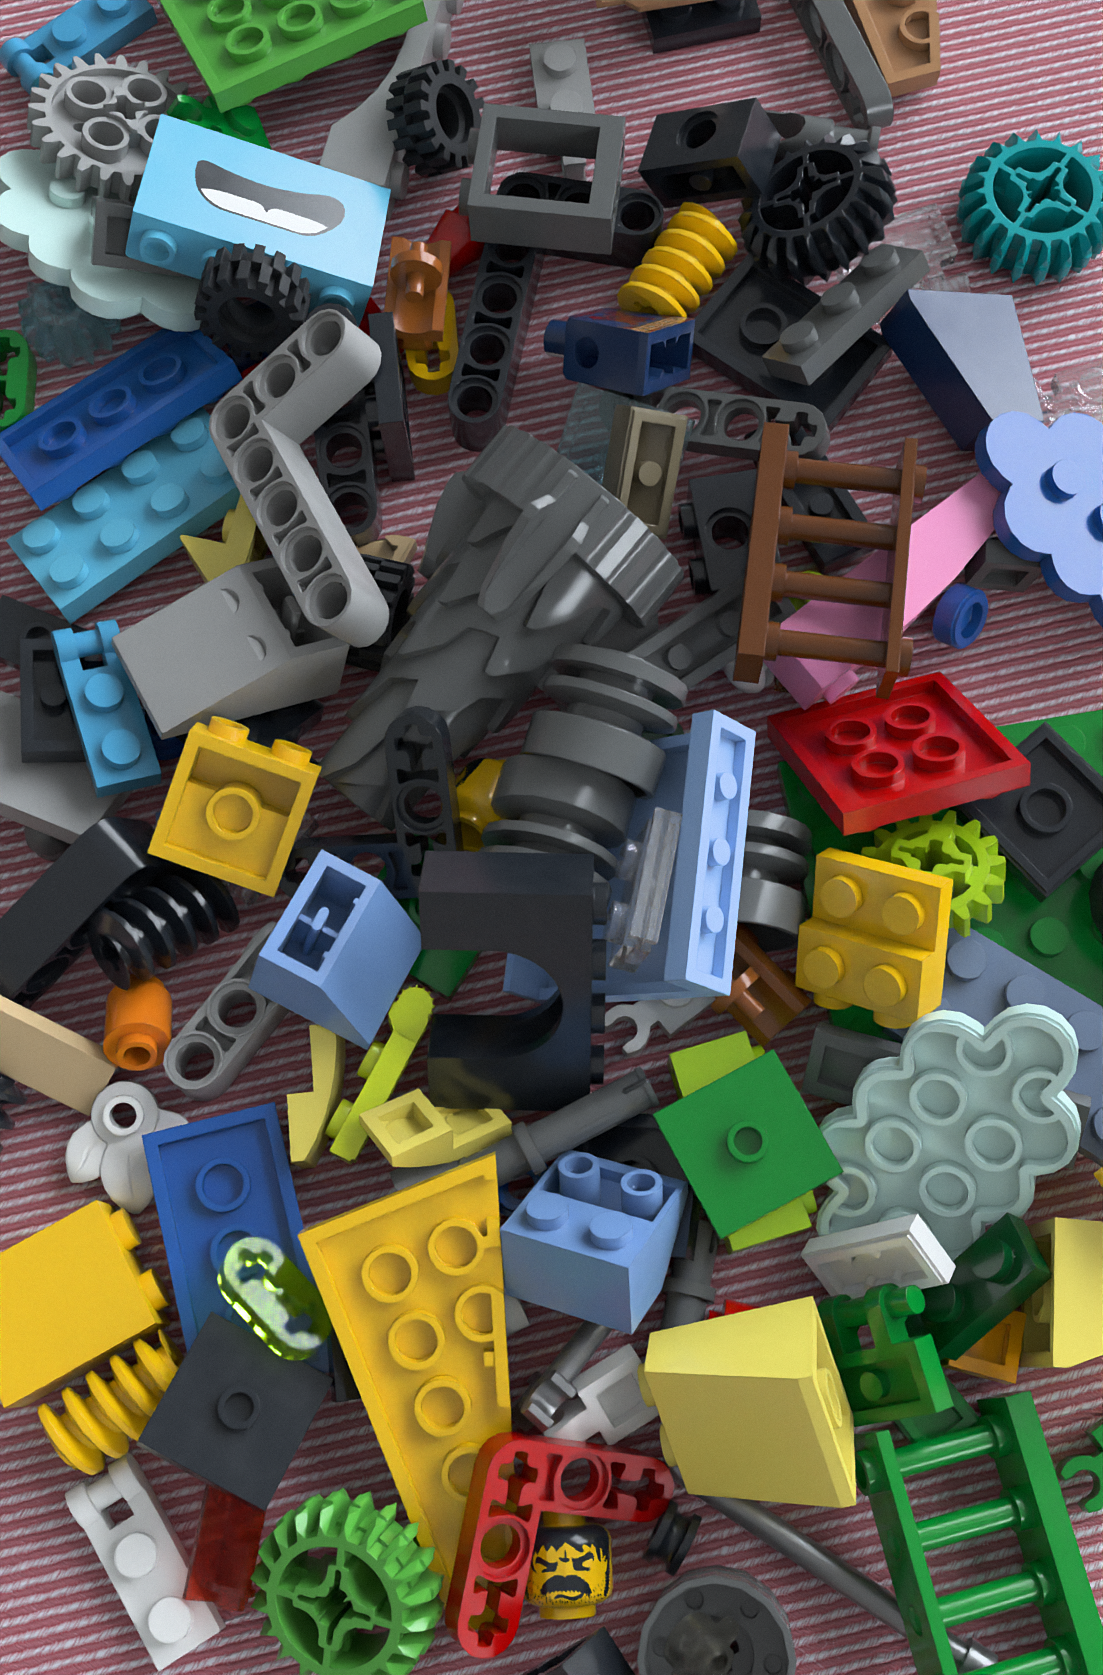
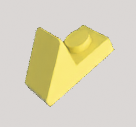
M241 494L236 510L229 509L226 513L222 528L223 543L180 535V540L191 562L205 584L237 565L264 560L268 548Z

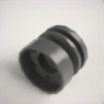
M561 643L556 646L550 663L553 669L561 675L546 677L542 689L546 695L567 709L566 712L538 710L534 712L520 755H547L589 766L621 780L634 792L637 799L647 800L654 798L667 756L665 751L643 738L642 735L643 733L670 734L676 731L677 718L666 709L676 710L684 706L688 694L687 685L676 676L639 657L622 651L578 643Z
M532 754L509 757L501 767L491 801L494 813L503 820L489 822L484 827L481 840L485 847H481L478 852L594 854V882L608 883V907L612 893L608 881L617 875L619 865L616 857L606 849L618 848L626 841L636 805L634 792L621 780L603 771L569 760Z
M748 809L737 923H744L758 938V946L765 953L798 948L799 925L805 922L807 899L801 892L788 886L805 881L809 875V863L804 857L807 856L811 849L812 832L805 824L790 817L767 811Z
M722 1565L688 1570L664 1588L642 1627L637 1656L640 1675H795L797 1663L788 1615L772 1590L747 1571ZM716 1629L722 1640L734 1637L738 1644L731 1648L730 1664L721 1666L715 1656L703 1658L700 1651L706 1647L708 1630Z

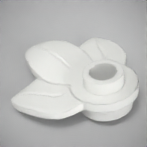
M130 1080L112 1083L105 1087L95 1098L91 1109V1120L76 1130L68 1142L65 1159L69 1179L72 1183H83L101 1176L104 1189L112 1201L132 1214H139L154 1196L141 1135L188 1124L189 1122L179 1113L159 1108L156 1097L143 1084ZM123 1102L134 1107L136 1120L133 1125L125 1127L115 1122L113 1109L116 1104Z

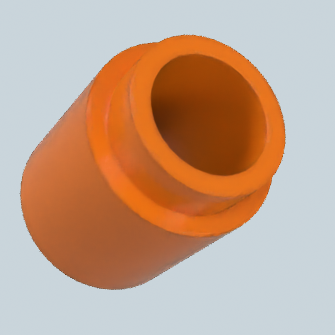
M130 974L131 985L128 991L115 985L107 996L103 1051L107 1059L111 1063L118 1065V1067L140 1071L154 1068L164 1062V1053L172 1041L173 1003L170 993L166 990L161 980L154 976L143 982L134 974Z

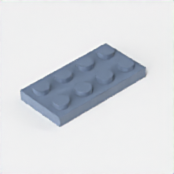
M954 928L948 929L941 1005L932 1012L941 1010L962 1012L978 1021L984 1027L1007 1008L1026 1003L1046 1006L1061 1014L1074 1029L1079 1045L1076 1072L1064 1089L1092 1097L1091 1108L1078 1153L1103 1167V1007L970 928V936L965 938L957 933ZM884 1027L882 1032L902 1044L903 1038L910 1027L902 1029Z

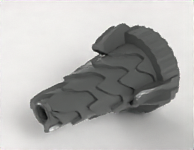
M503 425L466 471L455 472L447 482L436 505L423 557L418 572L428 581L406 609L407 614L411 618L384 652L380 672L345 714V716L352 720V723L319 762L318 766L322 767L319 775L359 809L390 831H393L395 829L384 741L389 725L401 712L414 706L429 707L438 712L446 721L450 732L453 762L459 756L465 759L489 731L498 733L505 728L537 688L543 691L542 685L546 677L561 675L553 669L550 663L556 646L561 643H578L626 652L659 630L658 611L684 580L683 569L678 565L676 558L667 550L661 540L637 516L628 510L622 502L592 477L543 441H539L531 434L523 430L521 431L514 426ZM412 724V727L402 739L403 742L414 743L418 762L411 771H405L407 775L423 770L422 752L428 743L432 741L431 736L420 735L418 725ZM437 767L428 769L438 771ZM420 786L413 788L409 792L408 801L412 809L430 789L429 787Z

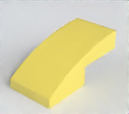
M318 1024L309 1025L313 1092L287 1094L291 1162L301 1169L315 1168L329 1140V1136L325 1135V1131L340 1105L344 1083L345 1038Z
M419 1088L359 1114L360 1125L392 1167H423L450 1163L463 1157L467 1158L512 1134V1122L501 1109H449L434 1107Z

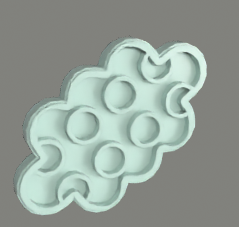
M19 149L9 151L0 157V241L15 250L28 253L29 268L36 276L46 282L69 287L71 298L83 310L98 317L123 319L142 313L150 321L169 330L190 332L199 329L201 320L195 321L194 309L196 305L194 303L200 279L91 264L93 233L91 201L92 196H97L98 188L89 186L87 189L78 192L75 190V176L57 179L55 177L56 163L42 164L40 162V150ZM110 193L107 197L120 200L119 195L116 193ZM131 196V202H135L137 196Z
M1026 1003L1007 1008L995 1016L986 1027L962 1012L948 1010L927 1013L912 1023L903 1038L900 1057L877 1059L864 1067L853 1088L852 1105L837 1108L824 1117L819 1126L821 1133L844 1172L842 1175L826 1183L830 1189L818 1211L816 1225L818 1236L918 1213L950 1259L954 1261L985 1233L986 1223L995 1224L1007 1212L1017 1217L1025 1214L1033 1202L1036 1176L1054 1173L1069 1164L1079 1147L1081 1121L1077 1107L1066 1093L1062 1091L1076 1072L1079 1049L1074 1029L1061 1014L1046 1006Z

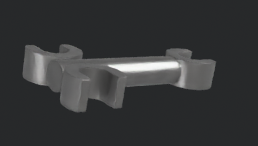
M585 1320L543 1375L536 1371L527 1380L529 1383L528 1388L518 1400L511 1402L512 1420L524 1431L530 1430L534 1425L542 1432L549 1429L554 1423L551 1417L556 1409L566 1399H572L577 1393V1388L571 1384L612 1331V1328Z

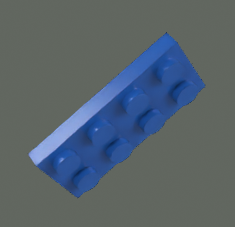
M162 328L0 432V458L38 508L43 511L53 503L61 502L71 497L79 486L102 471L120 465L130 453L151 439L169 433L179 421L197 409L218 401L225 395L228 389L242 381L243 378L234 361L222 349L212 344V340L208 336H204L200 329L184 332Z
M275 1102L141 1135L187 1353L212 1311L324 1374L328 1373L325 1318L316 1281L297 1236L304 1229Z

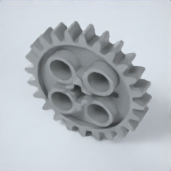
M95 53L94 65H88L78 56L73 57L71 70L64 65L55 63L53 76L41 73L39 76V88H31L27 116V129L31 130L30 144L33 147L40 148V162L42 164L56 163L55 177L57 179L67 178L72 175L76 177V191L81 192L89 186L98 188V197L107 198L110 193H116L119 195L120 200L131 201V196L138 195L161 114L167 115L166 111L177 95H187L189 84L180 82L171 85L168 83L169 71L166 69L156 75L148 73V63L144 60L136 68L128 67L123 55H118L115 65L107 64L99 53ZM193 96L201 104L204 102L202 97Z

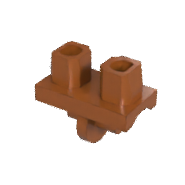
M392 236L384 312L393 311L398 344L401 349L429 351L433 349V341L443 342L451 262V241L440 240L431 244H425L420 241L411 242L403 237Z
M737 923L730 996H715L716 1000L709 1007L718 1016L726 1009L764 1047L812 1000L803 992L804 989L795 986L796 977L789 969L781 970L758 946V938L744 923Z

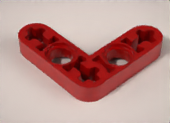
M501 1432L488 1438L479 1449L474 1463L445 1607V1625L449 1635L469 1655L480 1659L493 1658L505 1651L514 1640L519 1626L541 1511L639 1523L649 1522L661 1516L672 1499L674 1480L670 1469L661 1460L634 1448L517 1432ZM514 1457L524 1462L522 1473L511 1474L508 1481L498 1475L500 1465L512 1463ZM585 1458L590 1467V1478L587 1486L575 1496H565L561 1489V1475L564 1468L575 1459ZM612 1475L619 1479L631 1481L640 1480L642 1475L649 1478L647 1489L637 1490L634 1496L617 1486H611ZM507 1498L517 1505L516 1512H511L504 1507L490 1504L494 1499L505 1505ZM496 1525H509L512 1532V1544L509 1551L496 1562L483 1561L480 1547L484 1535L490 1528ZM480 1575L496 1583L502 1582V1584L497 1586L488 1581L487 1588L485 1589L475 1579L476 1576ZM486 1604L495 1612L492 1622H482L477 1633L468 1625V1621L471 1615L477 1616L482 1614Z

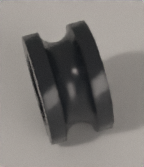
M670 1499L666 1510L659 1517L648 1539L641 1558L649 1563L653 1559L662 1560L666 1566L665 1572L674 1576L689 1551L702 1517L694 1512L690 1516L681 1515L678 1511V1503Z

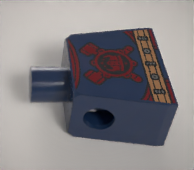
M600 308L570 316L567 321L551 320L544 333V351L548 356L564 358L563 375L567 380L645 396L690 379L695 319Z

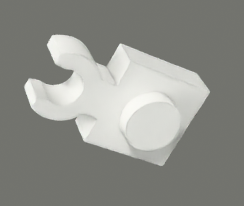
M715 997L643 1000L636 1002L634 1005L620 1004L606 1012L605 1031L613 1028L620 1021L632 1023L637 1030V1034L634 1039L628 1041L622 1047L623 1054L627 1058L632 1057L646 1047L650 1030L655 1026L659 1025L670 1039L709 1009V1006L716 999Z

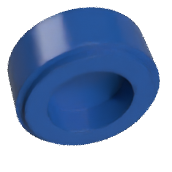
M957 583L950 587L941 598L934 614L933 635L935 639L957 649L965 648L973 643L986 622L988 614L986 594L980 589L963 583Z

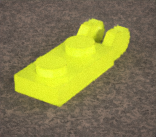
M409 985L408 989H402L401 995H397V1002H393L388 1012V1023L392 1033L386 1045L374 1040L356 1074L367 1080L355 1103L343 1098L325 1131V1135L335 1139L329 1150L330 1153L349 1164L357 1162L369 1139V1135L360 1125L359 1114L389 1101L423 1037L429 1021L432 1019L430 1016L434 1012L432 1009L435 1008V1005L432 1004L434 998H431L430 991H425V987L419 988L418 985L410 987Z

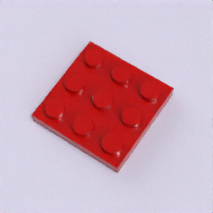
M940 671L896 682L889 699L875 698L876 688L842 696L832 704L828 701H823L811 705L806 710L800 707L766 716L769 740L843 836L857 832H870L879 826L916 816L932 815L941 809L978 799L994 798L1001 793L1030 786L1031 763Z

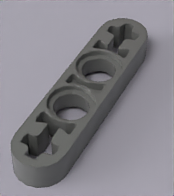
M789 0L854 128L869 130L871 126L881 127V129L890 126L894 117L890 90L844 1Z
M672 386L645 396L609 389L600 402V416L610 434L615 407L618 404L630 406L631 402H635L639 408L673 414L684 407L698 409L701 412L698 425L693 430L685 433L682 451L758 461L764 422H771L772 419H775L776 423L789 424V433L791 434L798 433L801 424H809L814 437H804L801 446H794L790 435L788 436L787 450L799 451L798 458L820 460L830 446V432L823 413L815 406L807 403ZM741 414L755 416L759 420L758 428L750 438L736 441L727 436V427L735 417Z

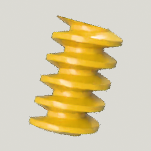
M683 202L679 213L673 215L668 223L667 230L660 233L654 243V247L646 252L641 261L642 265L635 267L629 277V282L623 284L617 294L619 306L622 310L687 318L686 313H693L699 307V296L707 295L713 287L712 279L719 278L726 268L724 262L731 261L738 252L736 241L710 210L694 202Z
M160 1327L158 1328V1335L161 1347L154 1350L140 1338L133 1341L137 1358L135 1365H129L116 1354L109 1358L114 1377L110 1382H106L95 1371L91 1370L86 1373L85 1377L90 1393L87 1398L83 1399L71 1387L63 1389L61 1394L66 1412L62 1415H59L46 1403L37 1407V1413L45 1434L60 1458L73 1469L81 1470L91 1476L98 1474L104 1470L106 1463L105 1454L115 1459L120 1458L128 1453L130 1446L128 1436L138 1441L185 1358L172 1339Z

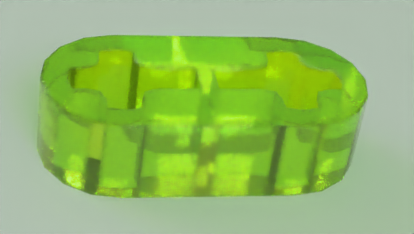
M247 1237L232 1245L220 1265L217 1276L219 1289L224 1298L270 1349L280 1357L296 1361L307 1359L314 1355L332 1329V1322L320 1292L271 1241L260 1237ZM257 1262L264 1266L266 1271L261 1278V1282L254 1278L245 1284L237 1276L243 1266L242 1263L247 1267L254 1266ZM303 1313L307 1314L312 1320L307 1330L308 1334L301 1330L292 1336L286 1331L285 1325L290 1318L289 1314L294 1318L301 1316Z

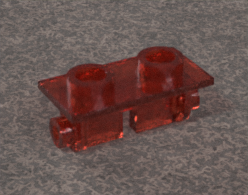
M206 1484L182 1599L217 1602L216 1607L237 1612L245 1611L248 1599L255 1597L256 1588L252 1587V1580L250 1578L255 1571L266 1511L261 1514Z

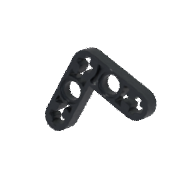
M423 706L407 708L392 721L385 733L384 747L396 833L309 837L298 840L292 847L279 883V887L287 896L293 898L307 874L306 872L296 871V866L303 858H308V864L311 867L321 849L337 858L340 855L341 860L353 866L355 856L360 853L369 852L379 856L385 862L387 868V876L381 881L395 899L419 898V886L423 865L419 863L423 860L425 851H428L429 848L427 835L439 832L433 842L434 851H464L450 732L446 721L438 712ZM412 724L418 725L420 735L431 736L432 741L428 743L422 752L423 770L407 775L405 771H411L418 762L417 752L414 743L403 742L402 737L405 736L412 727ZM437 767L438 771L428 769ZM420 786L429 787L434 790L441 798L442 812L438 816L431 818L416 814L408 801L409 792L413 788Z

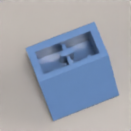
M321 849L259 953L248 988L368 1050L421 951V932L381 880Z
M569 1150L558 1156L500 1228L506 1295L632 1335L662 1290L688 1196V1182L657 1174L651 1170L639 1169L595 1157L589 1153Z

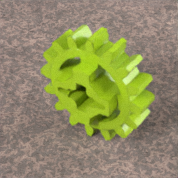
M949 810L944 815L942 821H933L932 815L919 816V822L912 824L907 819L895 822L896 831L894 833L877 828L874 831L875 847H863L861 851L862 856L953 879L948 929L954 928L964 938L970 936L971 918L988 924L992 920V904L1003 902L1006 860L1004 856H998V839L995 835L981 838V822L976 819L968 822L963 827L956 825V811Z

